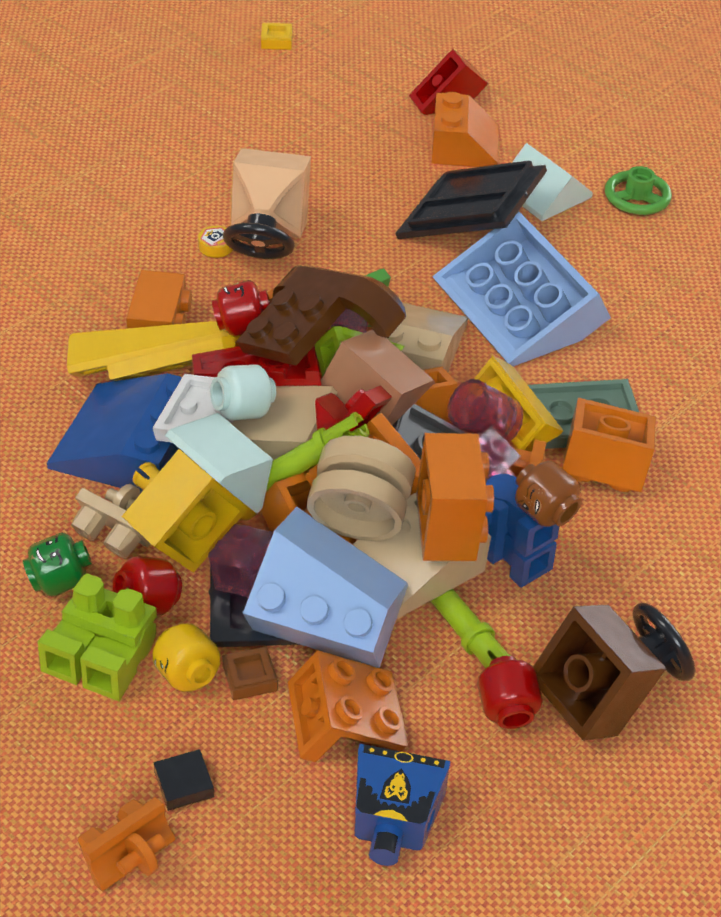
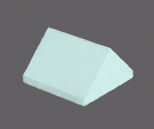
M528 143L524 145L513 160V162L529 160L532 161L533 166L546 165L547 172L522 206L541 221L592 198L593 192Z
M219 413L172 428L166 433L165 436L255 513L262 509L273 458Z

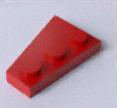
M239 346L192 354L194 375L215 378L226 366L254 364L260 365L267 372L269 378L274 380L276 386H322L314 347L310 349L297 366L244 353Z

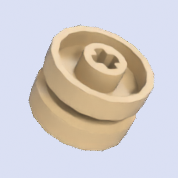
M342 436L332 439L322 449L317 466V477L312 482L307 499V510L318 523L323 524L342 536L369 541L393 538L402 528L407 507L406 500L411 494L416 468L406 454L381 440L364 436Z

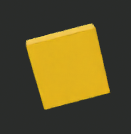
M262 23L261 49L292 50V24Z

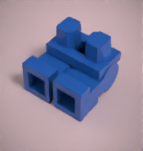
M498 474L492 476L486 482V485H493L494 488L493 512H486L485 514L488 519V534L491 536L487 560L494 564L503 558L511 566L510 578L522 588L553 569L557 546L554 540L558 539L559 526L555 524L550 527H544L536 523L516 504L515 494L518 485H516L515 481L517 477L509 474Z

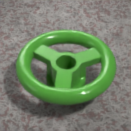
M643 166L632 167L630 170L616 173L605 184V195L608 201L616 208L631 214L649 215L664 210L672 199V191L667 182L655 175L653 170ZM627 181L625 190L615 192L617 184ZM653 185L661 191L662 197L652 193ZM627 200H644L651 204H633L627 202Z

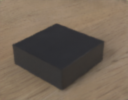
M200 749L153 762L154 773L167 811L214 797V787Z

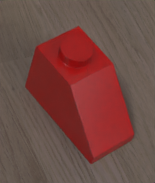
M452 49L409 94V97L421 113L430 115L435 114L436 93L457 92L462 95H470L474 99L488 83L470 62Z

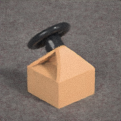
M241 148L233 162L231 226L227 227L223 232V240L227 246L241 254L262 259L282 258L293 252L294 241L291 237L301 238L307 224L311 156ZM283 244L282 247L267 248L269 245Z

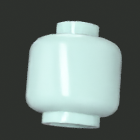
M260 365L226 366L212 380L210 397L213 407L220 411L228 420L258 419L268 412L271 403L274 402L276 398V385L274 380L269 378L267 372Z

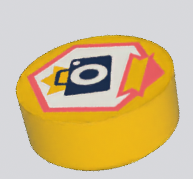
M209 226L199 232L198 247L202 254L212 258H220L233 251L223 240V232L226 227Z

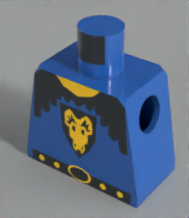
M359 745L354 836L361 840L371 841L369 858L373 862L384 866H392L398 862L401 848L416 851L423 849L446 795L450 761L370 745Z

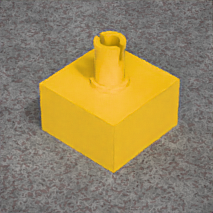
M178 449L161 470H158L151 462H146L139 466L150 478H144L139 472L135 471L133 483L143 491L121 517L155 548L194 573L249 507L219 484L189 456Z

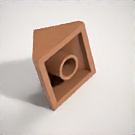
M374 330L342 341L321 379L322 386H333L338 392L336 396L344 404L360 389L368 391L381 385L392 396L391 400L380 411L391 425L435 383L434 379L387 338L378 336Z

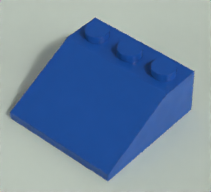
M166 373L96 384L47 461V469L118 488L126 484L136 486L133 483L135 471L139 472L144 478L149 479L150 477L139 466L146 462H151L158 470H161L179 449L174 443L157 441L153 426L182 377Z

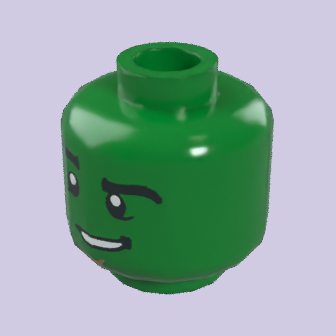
M63 532L32 544L28 549V558L23 560L24 569L35 592L42 590L47 596H57L73 589L83 575L87 574L85 567L92 564L83 540L74 543L71 536Z

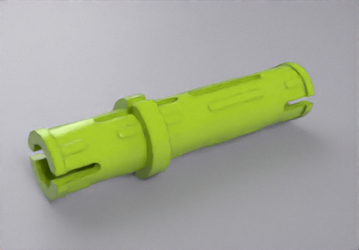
M354 412L327 430L320 428L312 434L313 438L273 460L266 492L275 482L301 474L316 466L323 447L330 440L342 436L369 437L367 424L350 431L351 428L364 420L362 416Z
M454 589L448 590L430 601L456 634L459 635L461 646L470 655L474 654L485 668L489 667L490 662L495 658L511 656L495 639V631L486 622H481Z

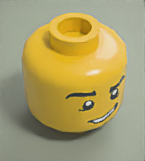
M182 623L166 629L158 637L153 649V663L156 669L173 688L181 692H192L204 687L213 679L220 666L221 654L216 644L202 629L193 624Z

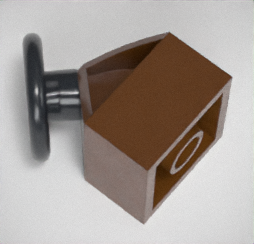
M638 603L633 609V620L640 635L639 637L609 605L573 606L533 666L537 674L540 690L583 741L618 736L665 670L681 681H689L695 675V663L683 638L672 623L657 608L648 603ZM648 620L655 625V628L649 625Z

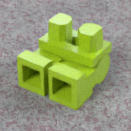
M87 573L83 575L73 588V597L61 611V622L53 631L47 629L37 641L40 670L75 685L82 678L83 688L120 701L136 675L139 663L145 659L152 648L156 635V624L153 622L157 617L156 607L144 603L142 593L127 588L120 590L118 593L105 589L102 578Z

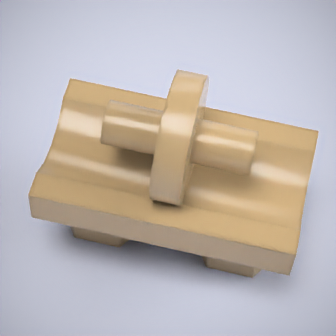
M132 484L124 485L119 491L110 488L105 494V499L81 488L75 497L81 508L71 524L76 533L90 541H94L105 525L110 527L112 530L103 543L107 549L123 559L128 557L138 543L147 548L151 544L121 517L140 495L139 488Z

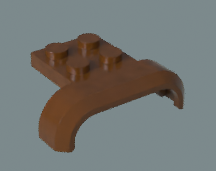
M295 266L274 288L272 302L257 318L248 324L247 330L236 342L244 353L297 366L345 309L360 315L370 324L378 336L389 338L406 318V311L397 295L385 284L372 277L313 266Z

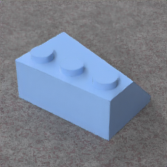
M296 507L274 530L243 615L252 630L380 668L408 583Z

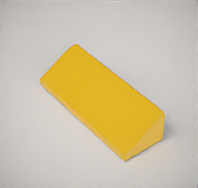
M492 355L470 383L471 388L517 449L532 452L534 440L548 443L564 431L511 364Z

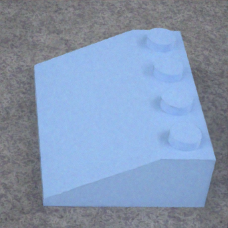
M519 211L507 228L491 230L432 276L500 356L513 367L580 342L611 318L599 293Z

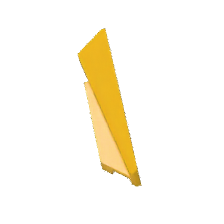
M216 321L72 333L68 338V374L82 377L108 370L111 381L151 376L192 366V354L237 347L239 345L236 341L240 336H231L226 330L220 331Z

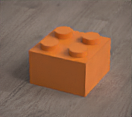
M425 433L416 492L423 561H477L480 543L487 542L488 519L485 514L486 512H493L494 488L493 485H486L485 479H488L489 455L487 452H481L479 434Z

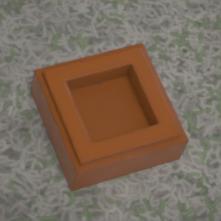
M267 646L222 655L223 668L233 700L278 691V680Z

